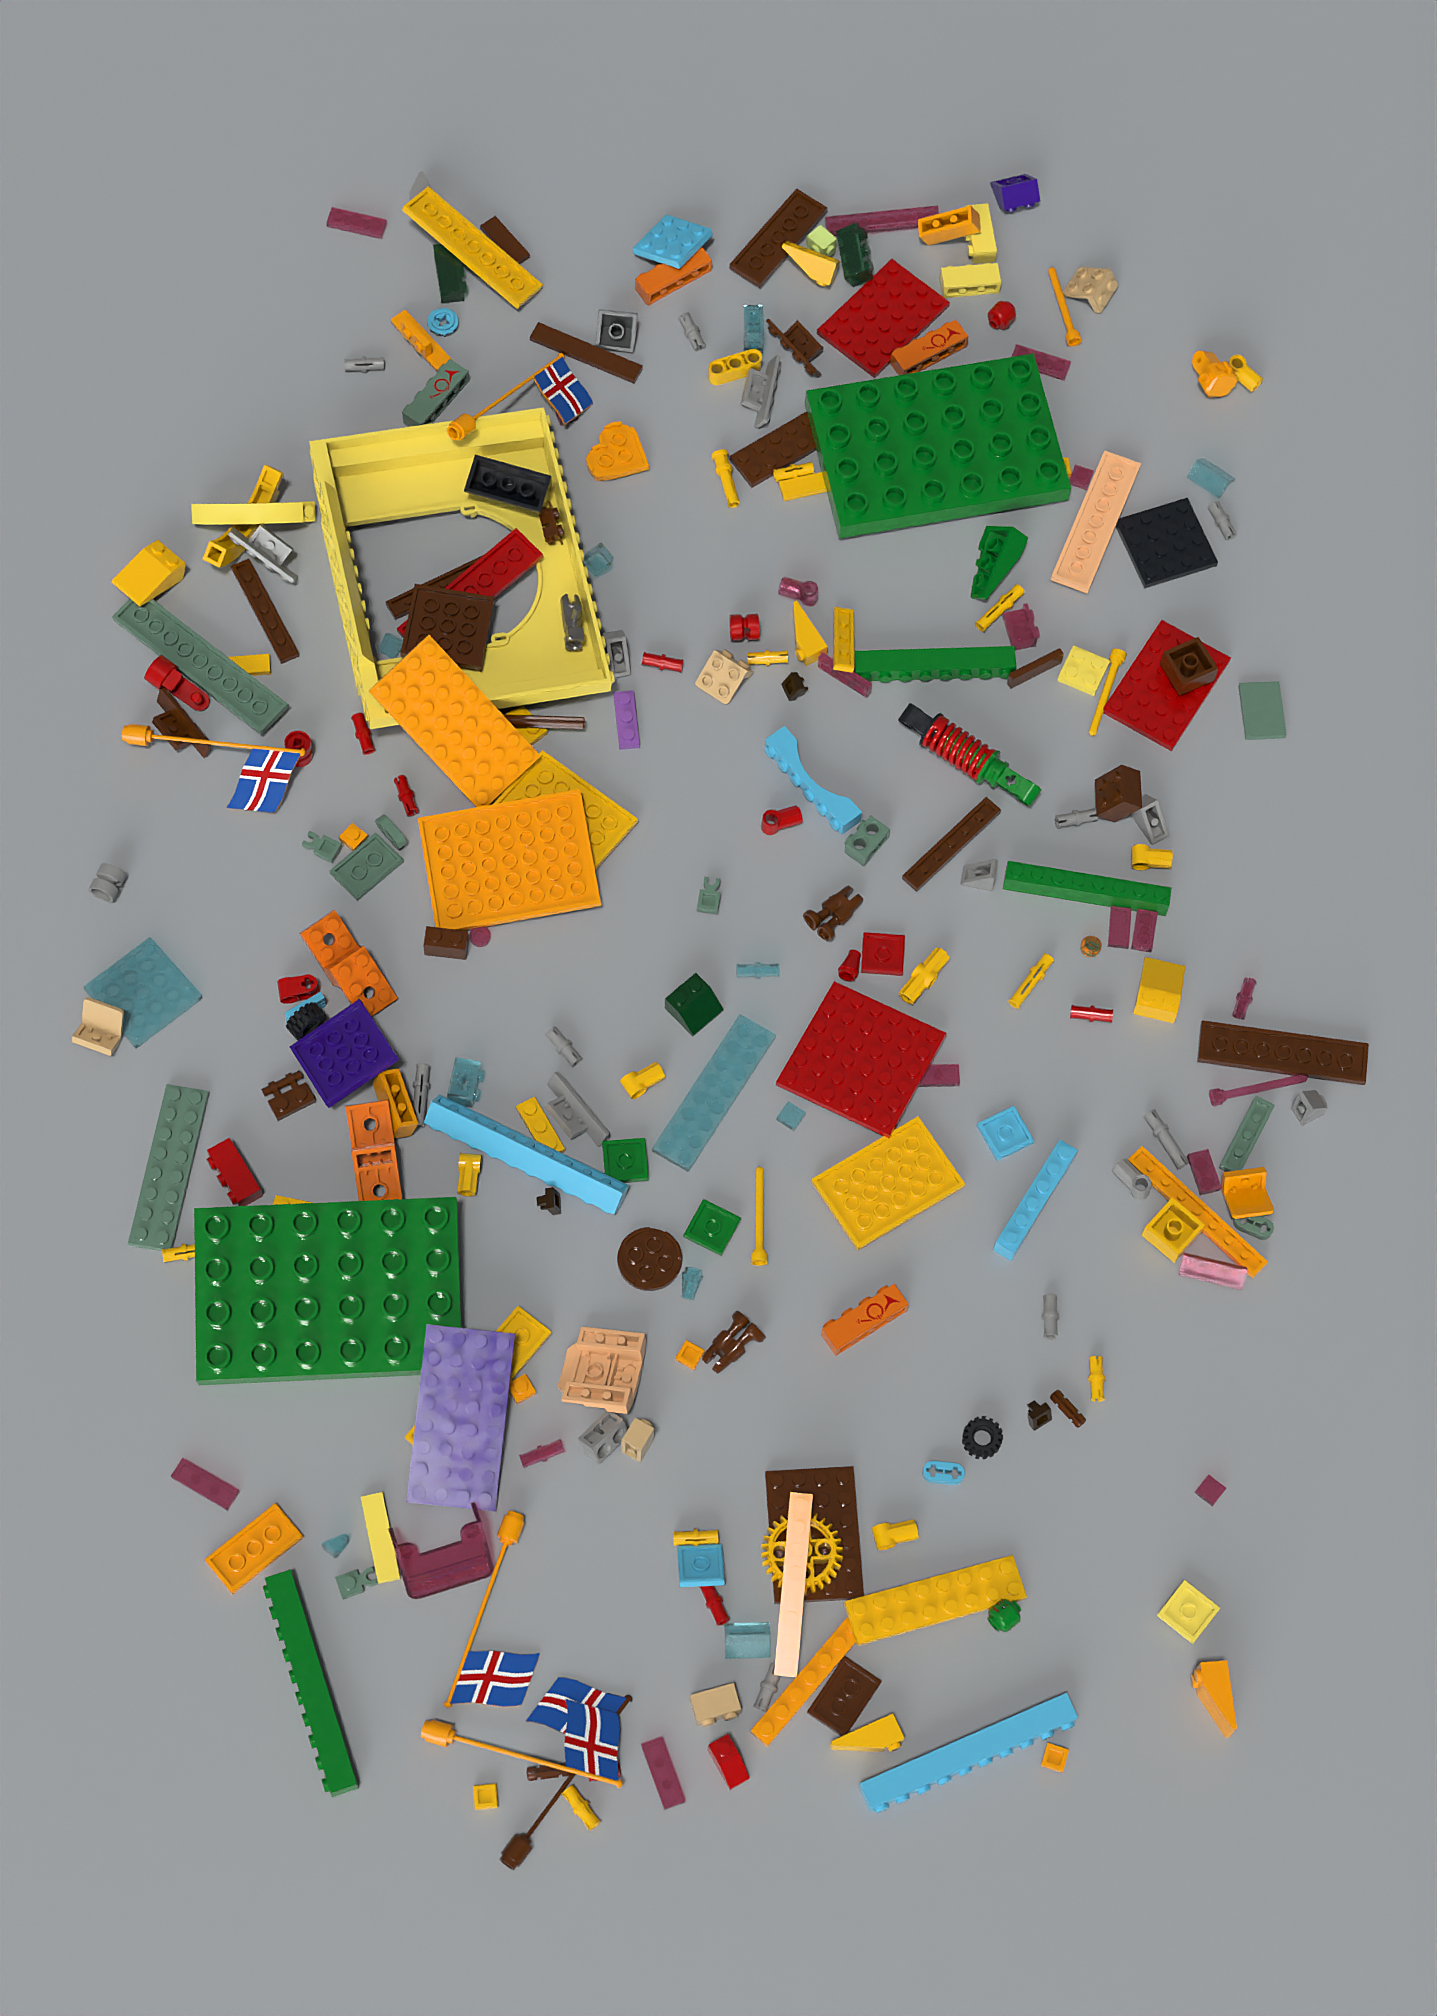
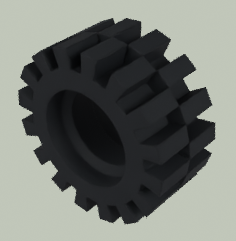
M310 1002V1004L307 1003L304 1007H300V1010L295 1011L294 1015L290 1016V1020L287 1021L286 1028L298 1041L322 1025L324 1020H326L325 1013L315 1002Z
M982 1416L981 1419L976 1417L974 1421L970 1420L964 1429L962 1444L965 1445V1451L968 1450L970 1456L975 1455L976 1459H979V1457H983V1459H987L988 1456L990 1458L999 1451L1002 1444V1429L998 1427L999 1424L997 1422H992V1418L987 1420L985 1416ZM984 1430L989 1433L991 1441L987 1445H979L974 1440V1434L977 1431Z

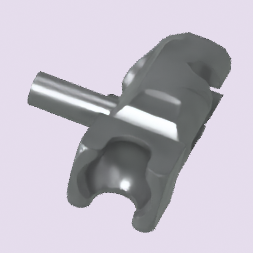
M565 594L560 599L565 633V649L578 651L581 650V642H584L581 602L579 596L575 594L574 601L571 604L568 594Z

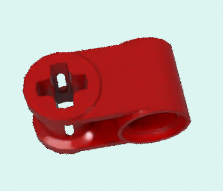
M310 974L285 977L277 981L280 1002L283 1004L307 1000L319 993L317 980Z

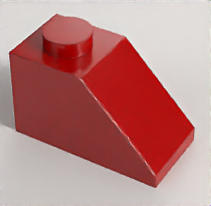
M728 1734L708 1745L707 1751L729 1790L750 1779L741 1756Z

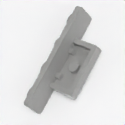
M777 355L768 362L765 374L753 368L747 372L741 404L757 411L754 425L757 429L766 424L770 418L769 408L773 403L772 394L777 385L775 379L780 370V357Z
M260 524L250 539L235 528L229 531L228 535L232 542L244 546L248 554L255 558H260L264 566L270 570L274 569L277 571L280 578L284 581L293 583L298 577L282 564L293 548L265 526Z
M559 1072L554 1073L548 1082V1086L558 1098L548 1102L545 1109L570 1139L586 1132L598 1147L602 1146V1141H605L609 1136L608 1131Z

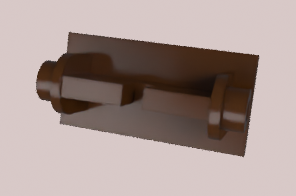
M548 502L549 508L544 507L542 512L538 513L541 525H549L542 528L545 542H548V545H553L556 543L555 541L559 540L561 545H563L562 537L565 534L562 525L558 524V519H560L557 507L554 508L551 502Z

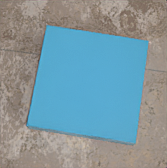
M1015 1106L980 1121L976 1125L996 1161L1034 1144V1139Z
M722 1544L677 1546L679 1587L724 1585Z

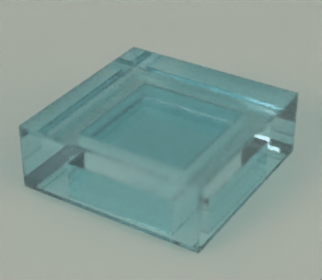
M788 1101L776 1120L795 1131L805 1117L806 1112Z

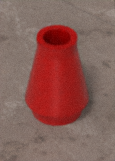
M850 950L838 968V975L842 980L851 982L858 977L861 957L859 951Z

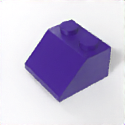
M1022 174L990 182L998 206L1006 210V212L1015 211L1020 206L1025 208L1035 206V203L1041 202L1038 181L1030 175Z

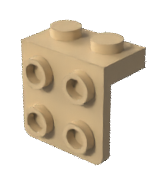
M1080 267L1064 289L1063 295L1065 297L1088 299L1094 313H1101L1119 285L1111 269Z
M725 649L713 651L695 684L723 704H729L743 679L750 678L754 671L749 669L750 665L745 661L739 660L738 662L733 659V654Z
M86 997L83 1001L82 1023L73 1034L72 1042L111 1056L122 1041L124 1011L121 1008Z

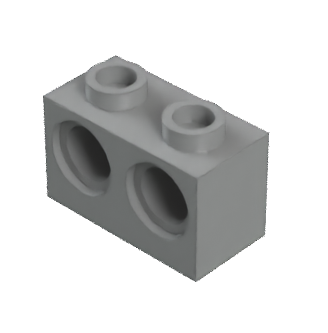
M605 1412L578 1437V1441L584 1454L600 1464L622 1443V1438L628 1429L624 1419L614 1412Z

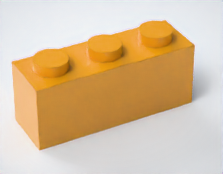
M970 205L918 219L919 237L929 246L981 232L980 214Z
M399 1068L384 1070L376 1076L372 1083L378 1101H389L394 1139L411 1136L418 1125V1121Z

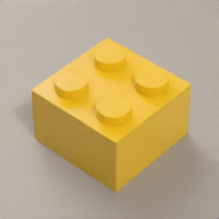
M1172 1197L1145 1226L1141 1236L1175 1263L1201 1235L1205 1224Z

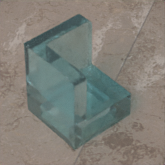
M601 542L585 554L583 563L596 577L611 566L613 556Z

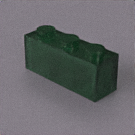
M855 222L837 230L836 234L845 280L852 287H856L874 279L872 273L874 266L869 257L871 250L866 241L868 234L865 228H861Z
M434 244L433 252L441 304L464 301V293H467L466 281L462 282L461 278L465 277L464 267L459 265L461 260L442 244Z

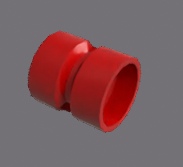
M741 614L730 615L731 641H740L744 637L747 640H759L758 614H747L745 617Z
M303 731L290 732L284 741L285 748L297 750L304 748L306 753L304 756H300L295 766L303 767L308 765L313 758L309 735Z

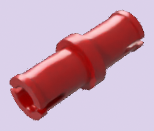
M644 652L641 665L658 667L659 670L668 669L681 672L683 660L666 657L665 654L660 656Z
M356 713L352 715L351 719L356 730L355 736L356 739H359L362 753L368 755L375 752L370 736L372 733L367 727L364 714Z
M399 775L397 776L398 779L394 778V783L399 793L398 799L403 803L406 815L413 816L419 811L413 798L414 792L409 787L407 777Z
M1071 1005L1070 1018L1087 1019L1089 1022L1096 1020L1112 1023L1113 1009L1095 1008L1093 1005L1090 1007Z
M699 1586L706 1600L705 1605L707 1609L711 1610L717 1626L730 1621L722 1604L723 1599L721 1596H718L715 1587Z

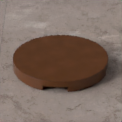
M650 1227L640 1228L631 1232L622 1241L617 1255L618 1269L624 1280L631 1286L644 1291L660 1290L670 1285L678 1276L682 1265V1252L676 1239L668 1232Z

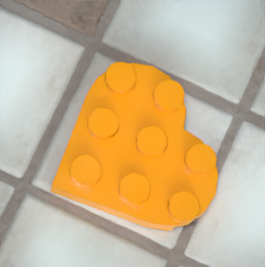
M620 421L605 425L604 430L599 435V444L593 446L586 457L587 469L596 481L612 480L649 470V464L637 432L632 426L630 428Z

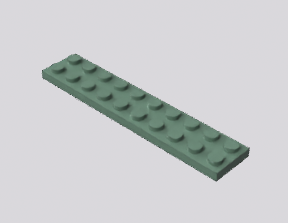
M129 599L112 616L117 624L158 656L163 655L179 667L178 671L260 735L289 708L288 703L155 600L151 599L142 606H138L133 600Z

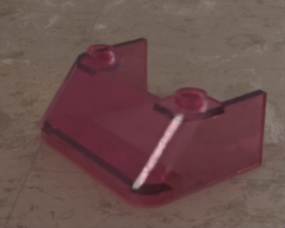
M475 1502L470 1503L475 1521L467 1523L461 1528V1541L423 1553H418L417 1547L413 1543L406 1542L398 1545L393 1528H388L404 1586L410 1598L421 1599L485 1579L492 1574L494 1567Z

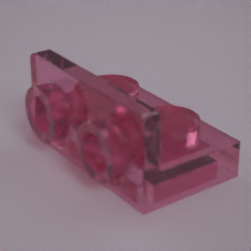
M1028 603L1023 604V608L1020 610L1004 612L1002 618L1011 646H1015V650L1036 647L1040 634L1038 627L1034 626V612L1032 609H1029Z

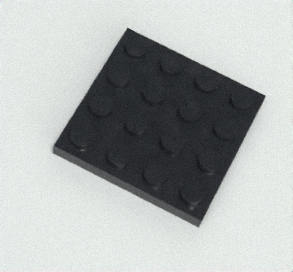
M1188 497L1119 518L1117 521L1116 529L1144 589L1218 565V560Z

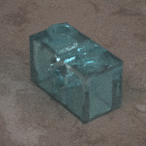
M455 1058L447 1093L448 1099L465 1107L473 1108L474 1101L478 1102L480 1089H477L478 1082H482L484 1077V1070L481 1069L480 1061Z

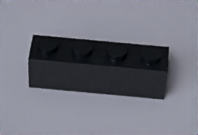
M475 454L464 492L541 513L550 493L552 476Z

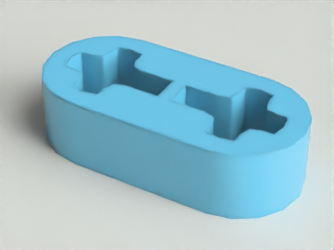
M929 1461L924 1465L922 1475L930 1483L958 1485L964 1479L965 1470L957 1463ZM934 1467L936 1472L942 1473H936L934 1477H931L927 1471ZM955 1469L957 1474L960 1475L956 1479H952L951 1474L945 1473H952V1470Z

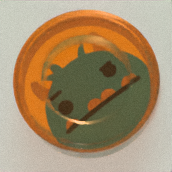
M1095 936L1085 937L1080 945L1082 954L1090 958L1096 957L1102 948L1101 941Z

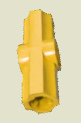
M936 947L923 963L917 965L910 979L898 994L905 1003L913 1005L925 989L928 990L934 984L938 973L950 960L947 952Z

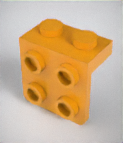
M1265 1167L1223 1172L1221 1192L1233 1218L1263 1216L1274 1213L1273 1204L1266 1191L1267 1172Z

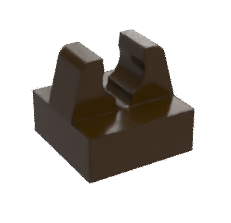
M791 672L781 683L789 701L796 700L797 697L804 695L808 690V687H804L802 683L804 678L800 677L798 672Z
M553 1187L545 1188V1195L536 1197L537 1206H540L541 1210H548L552 1215L561 1214L560 1193Z
M1035 1400L1027 1404L1030 1409L1028 1410L1029 1425L1034 1431L1052 1420L1051 1408L1046 1402L1041 1406Z

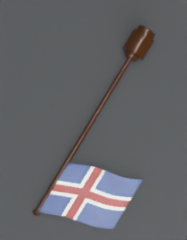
M558 1677L526 1722L545 1725L565 1734L568 1717L565 1699L614 1712L618 1716L629 1701L632 1702L633 1699L631 1695L624 1697L601 1692L576 1680ZM571 1773L527 1834L525 1836L522 1834L519 1836L514 1835L503 1849L499 1860L509 1869L515 1870L516 1867H520L531 1852L532 1847L530 1844L532 1842L529 1840V1837L576 1774Z

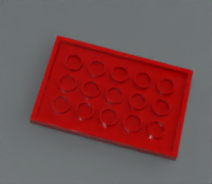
M891 259L817 329L816 334L873 378H876L890 364L891 353L895 349L902 348L916 339L950 306V302L895 260Z
M1161 620L1105 704L1103 714L1172 751L1226 669L1231 657L1202 642L1218 667L1215 680L1179 696L1160 665V661L1164 651L1195 637Z

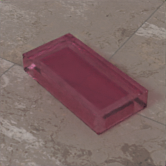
M1111 906L1107 947L1129 948L1131 908Z

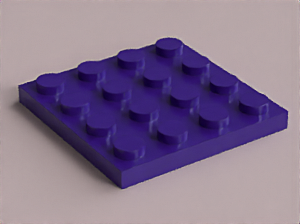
M360 999L290 1046L293 1054L328 1108L399 1060Z

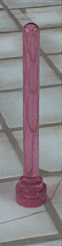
M1296 1075L1227 1091L1220 1090L1219 1088L1209 1090V1098L1212 1106L1222 1105L1223 1102H1226V1099L1303 1083L1308 1078L1305 1075Z

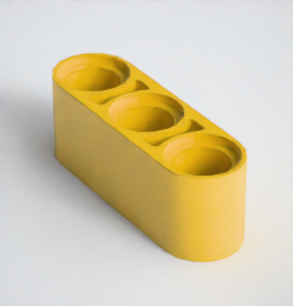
M750 349L710 362L708 366V381L713 385H721L745 378L748 370L751 368L760 372L762 368L761 352L757 349Z

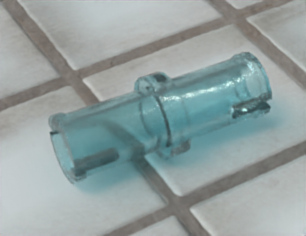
M755 962V964H737L736 975L737 977H755L756 979H760L761 976L779 977V963L760 964V962Z

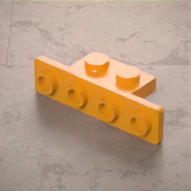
M403 310L391 318V323L399 330L402 336L413 345L415 350L437 372L442 364H446L449 359L452 360L407 310Z

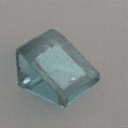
M385 633L377 651L392 659L397 658L401 652L403 639L392 633Z
M342 1534L321 1543L322 1549L334 1558H337L348 1545L349 1538L347 1534Z

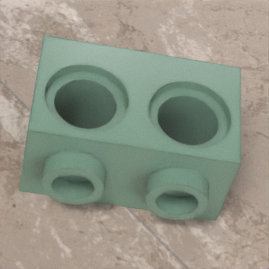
M870 815L866 821L863 819L860 822L854 835L850 834L844 842L846 845L844 853L864 867L887 841L890 829ZM868 831H874L876 834L871 835ZM856 845H861V846H863L864 848H863V849H857L855 846H856Z

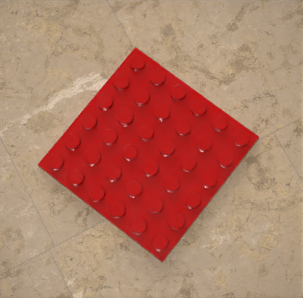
M834 981L778 1077L776 1086L890 1139L944 1042L947 1033Z

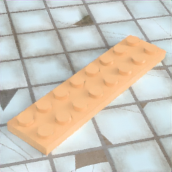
M1104 450L1055 566L1051 581L1088 594L1139 472L1141 463Z

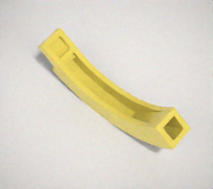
M315 501L191 504L192 524H272L315 521Z

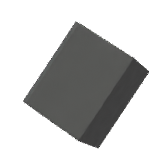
M599 309L596 346L605 350L634 353L638 314Z

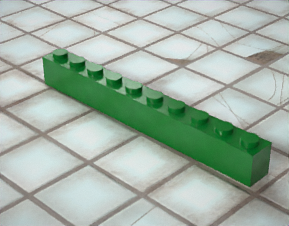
M291 1569L266 1577L267 1585L262 1587L266 1599L271 1598L273 1606L269 1607L272 1619L278 1620L279 1627L275 1628L279 1641L284 1640L286 1648L282 1649L285 1662L290 1661L293 1669L288 1672L292 1684L297 1683L299 1689L298 1692H295L298 1704L304 1705L306 1713L302 1714L305 1727L310 1726L312 1734L308 1735L312 1749L317 1748L319 1756L315 1757L318 1770L323 1769L326 1777L321 1779L325 1793L330 1791L331 1796L335 1797L358 1789Z

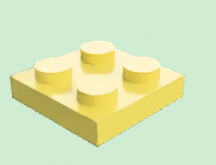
M1073 645L1057 681L1094 696L1109 666L1110 660Z
M1184 1580L1157 1616L1193 1644L1220 1610V1607Z

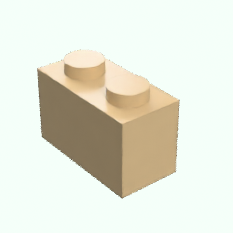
M634 1418L622 1438L621 1452L641 1463L654 1441V1428L652 1424L641 1418L639 1420Z
M734 1683L690 1695L689 1700L697 1726L709 1727L716 1724V1720L724 1718L725 1721L736 1719L738 1717L737 1714H741V1706Z

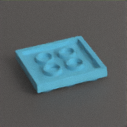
M665 215L633 247V252L635 255L680 269L713 235L712 229Z

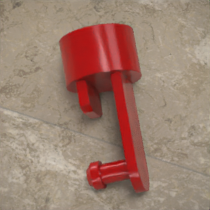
M163 655L158 656L151 663L144 676L147 682L158 690L165 688L195 711L201 712L208 708L210 704L208 695L185 679L178 672L179 667Z

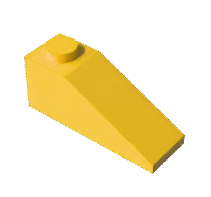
M789 241L783 243L782 248L811 279L816 280L817 284L827 286L834 283L840 260Z
M797 600L794 601L792 615L795 654L799 661H803L805 666H808L826 657L828 646Z
M892 1713L831 1741L830 1748L831 1750L884 1752L888 1750L893 1752L902 1747L901 1743H903L905 1738Z

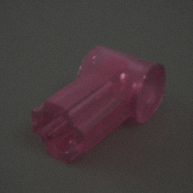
M787 577L782 578L778 594L800 600L805 606H814L818 602V586L815 582H800Z

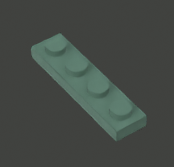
M1255 1096L1219 1166L1220 1169L1226 1172L1243 1169L1275 1106L1274 1104Z

